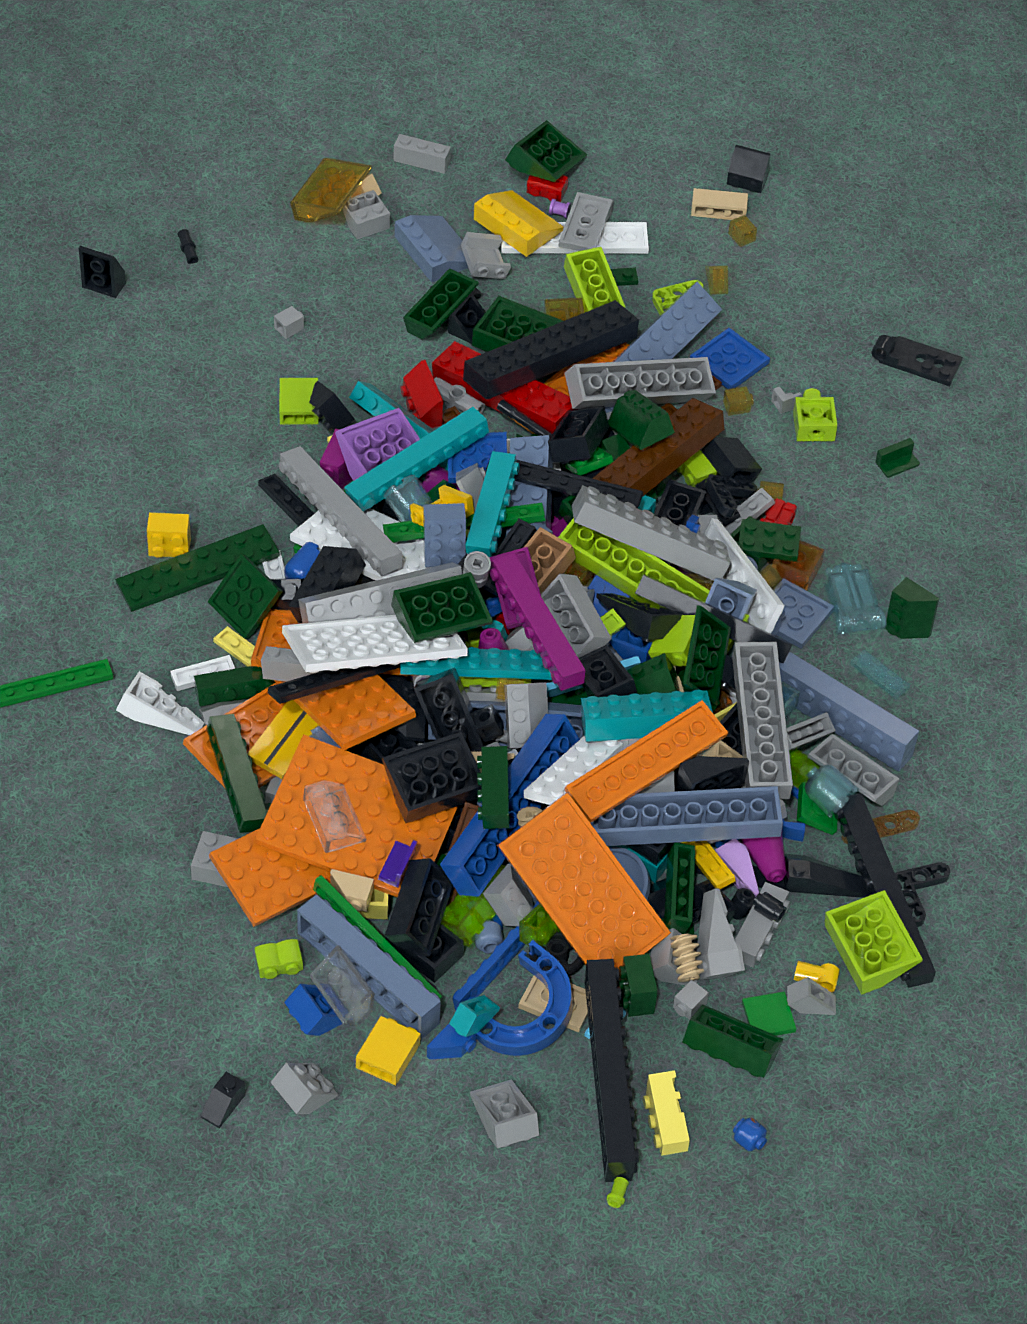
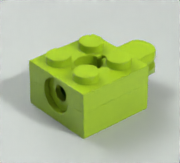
M814 388L805 390L803 397H795L793 417L796 441H835L837 418L834 397H821L820 391Z

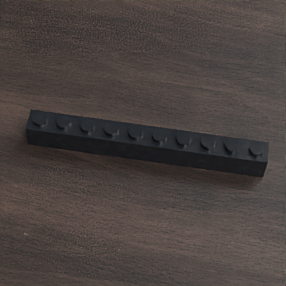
M862 793L837 798L836 806L833 808L834 816L840 821L843 837L847 838L848 850L855 858L857 872H860L862 875L864 889L868 890L869 895L885 890L922 957V962L900 975L901 980L906 982L908 988L933 982L936 971Z

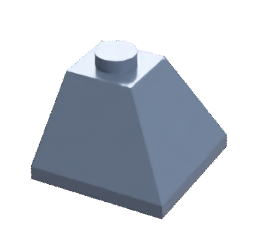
M715 578L705 603L744 620L757 589L739 581Z

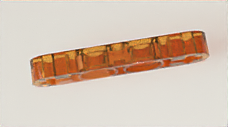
M905 810L872 818L880 838L916 829L920 816L914 810ZM892 822L896 827L893 829L887 828L885 823ZM841 835L842 841L848 844L847 838Z

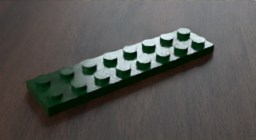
M264 524L115 580L130 611L133 612L224 578L241 554L246 555L257 566L278 558L280 553Z

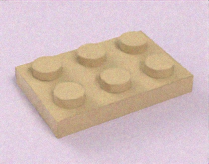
M533 976L519 1002L518 1008L540 1016L548 1004L549 991L537 977ZM571 984L573 1010L566 1028L580 1032L588 1017L586 994L584 988Z

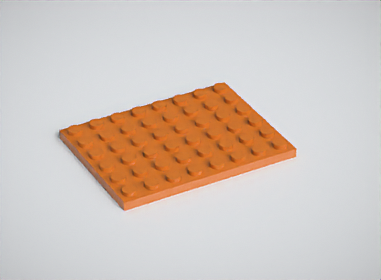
M303 734L255 838V843L331 872V869L372 878L374 879V889L398 897L403 879L399 888L378 880L395 841L411 846L413 840L417 841L416 851L412 860L431 858L435 862L458 806L405 823L397 807L383 764Z

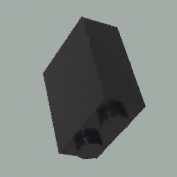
M715 437L702 449V453L720 476L754 482L762 470L738 438Z

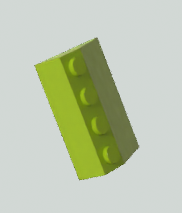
M885 890L825 912V927L861 995L883 987L922 962L920 953Z

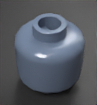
M484 920L474 928L475 945L477 949L484 953H493L496 946L503 942L502 930L497 922Z

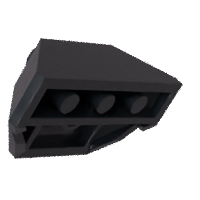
M396 680L386 682L416 713L415 718L393 727V729L401 733L400 736L404 740L423 742L425 739L426 716L415 693L413 682Z

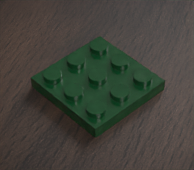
M241 554L210 597L208 603L244 639L249 640L283 591L246 555Z

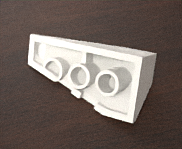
M140 671L124 693L116 711L134 721L187 735L193 734L204 725V722L187 707H181L175 702L176 697L172 694L167 695L161 689L162 685Z

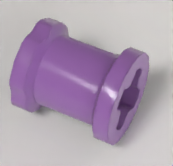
M552 199L549 215L557 214L567 219L571 203L567 202L565 204Z

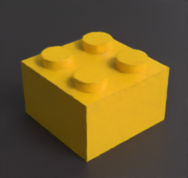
M149 512L147 525L149 556L157 558L176 557L190 551L189 514Z

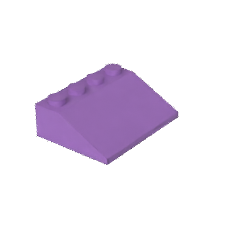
M400 408L335 432L349 475L353 481L420 440Z

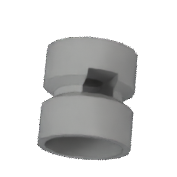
M479 551L471 552L465 558L462 574L471 572L478 588L484 586L488 581L491 566L490 558L485 553Z

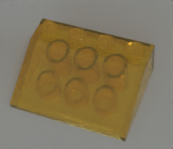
M324 158L290 202L295 220L311 223L339 214L369 174L372 165Z

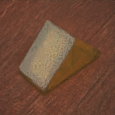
M705 266L709 294H728V266Z

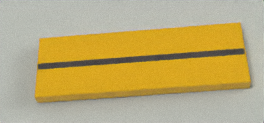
M294 700L288 701L247 755L251 757L253 763L283 779L303 734L311 735L310 730L319 725Z

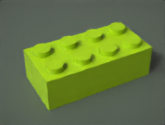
M602 247L566 254L564 269L582 313L614 300L625 307Z

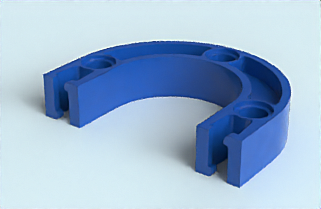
M534 940L529 943V954L531 956L536 954L539 957L537 961L533 962L525 956L527 952L524 950L521 951L518 958L520 965L537 977L548 989V1004L544 1012L529 1024L507 1026L492 1018L476 1033V1040L487 1048L501 1054L512 1056L528 1055L548 1047L564 1032L572 1015L573 995L565 969L554 956ZM544 966L552 967L548 971L541 970ZM547 1024L555 1025L552 1029L544 1028ZM487 1028L492 1029L489 1034L482 1033Z

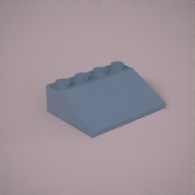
M410 215L395 221V238L431 282L439 280L449 268L457 272L468 268L461 248L462 239L443 216Z

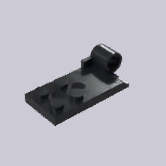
M881 335L871 351L872 356L881 364L949 387L963 359L961 356L901 336L890 337L888 335ZM917 358H922V359H924L925 361L919 362V361H917L916 359H917ZM935 364H940V365H942L943 367L937 368V367H935L934 365H935Z

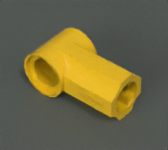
M798 961L794 980L800 981L809 977L828 991L834 992L840 969L829 963L818 966Z

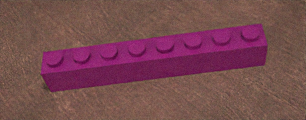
M512 553L493 559L490 576L493 581L497 582L501 595L506 597L509 609H513L515 612L518 624H522L526 637L531 639L535 652L540 654L543 666L550 671L554 684H557L561 691L584 684L585 668L516 554Z

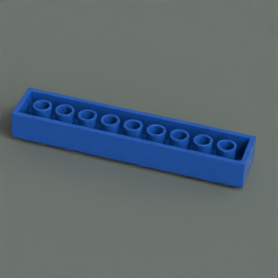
M545 714L508 767L509 828L483 829V821L478 820L477 811L441 862L440 866L459 895L475 897L481 895L506 858L497 845L520 828L517 819L518 812L525 807L540 808L543 803L524 798V790L580 740L565 714Z

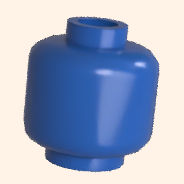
M742 1118L733 1129L735 1142L747 1151H753L756 1148L760 1150L767 1142L765 1138L767 1134L766 1128L754 1118Z

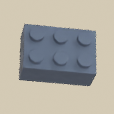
M464 503L423 505L425 567H435L451 562L458 564L466 554Z

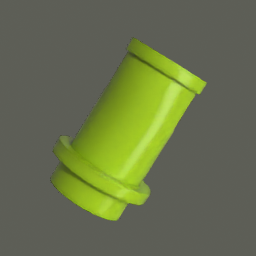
M616 1177L611 1193L607 1195V1203L613 1208H619L625 1202L623 1197L629 1184L625 1178Z

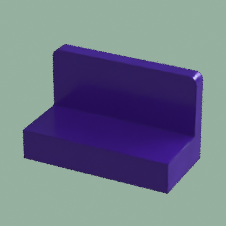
M413 840L411 846L395 841L378 880L399 888L409 861L412 860L415 854L417 841Z

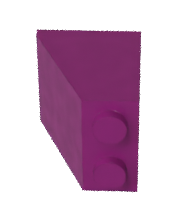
M335 429L320 460V467L343 489L353 479L349 475L335 434L339 429Z

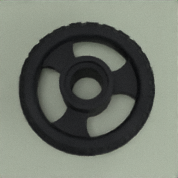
M559 930L540 934V936L534 939L537 944L560 962L567 975L574 974L582 967L583 961L579 956H577L573 963H568V951L573 948ZM529 954V959L536 962L538 956L536 954L533 956ZM544 966L541 970L548 971L552 967Z

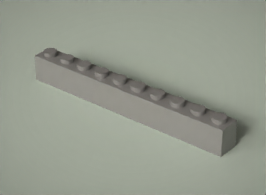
M301 446L280 453V471L289 478L292 484L299 488L301 494H304L312 505L317 507L320 514L324 515L330 524L337 528L340 535L349 541L351 547L358 550L361 557L368 561L373 570H376L383 576L402 568V552Z

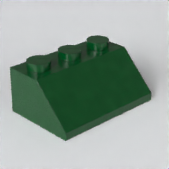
M906 577L892 590L884 628L888 633L900 639L929 638L932 633L939 598Z

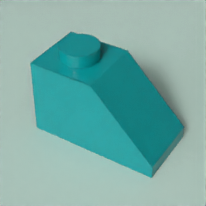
M485 995L469 999L459 1004L449 1024L455 1028L459 1035L468 1037L478 1033L495 1016L500 1007Z

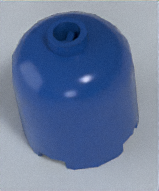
M306 542L285 565V578H305L320 553L317 549L319 545L313 542Z

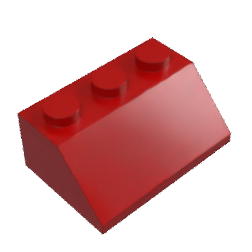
M422 360L403 377V386L400 387L401 394L407 399L408 411H412L415 417L430 428L442 426L443 399L426 360Z

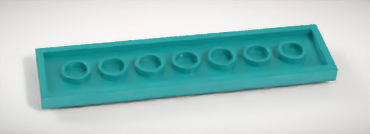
M470 647L468 648L467 656H461L457 659L442 658L437 661L422 660L417 663H400V674L436 675L455 667L458 675L461 677L552 680L550 671L545 669L540 654H537L535 650H499L497 648L478 649Z

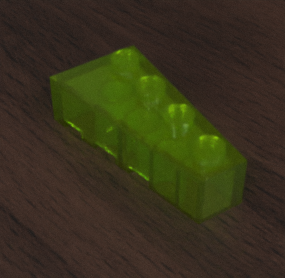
M501 864L479 897L458 894L454 901L445 909L441 924L462 939L467 947L473 943L471 939L475 933L480 934L484 929L482 924L486 919H492L496 914L483 893L505 868V865Z

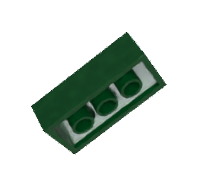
M449 268L403 317L407 332L420 339L433 334L479 285V282Z
M629 390L617 399L608 419L611 429L640 450L675 433L668 412L636 390Z
M702 1004L690 1019L682 1043L688 1045L693 1050L707 1053L711 1058L726 1061L732 1067L747 1070L753 1076L764 1078L769 1072L784 1039Z

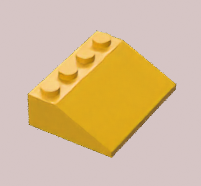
M513 190L487 194L474 203V220L493 234L500 235L503 241L526 257L561 233L564 226Z

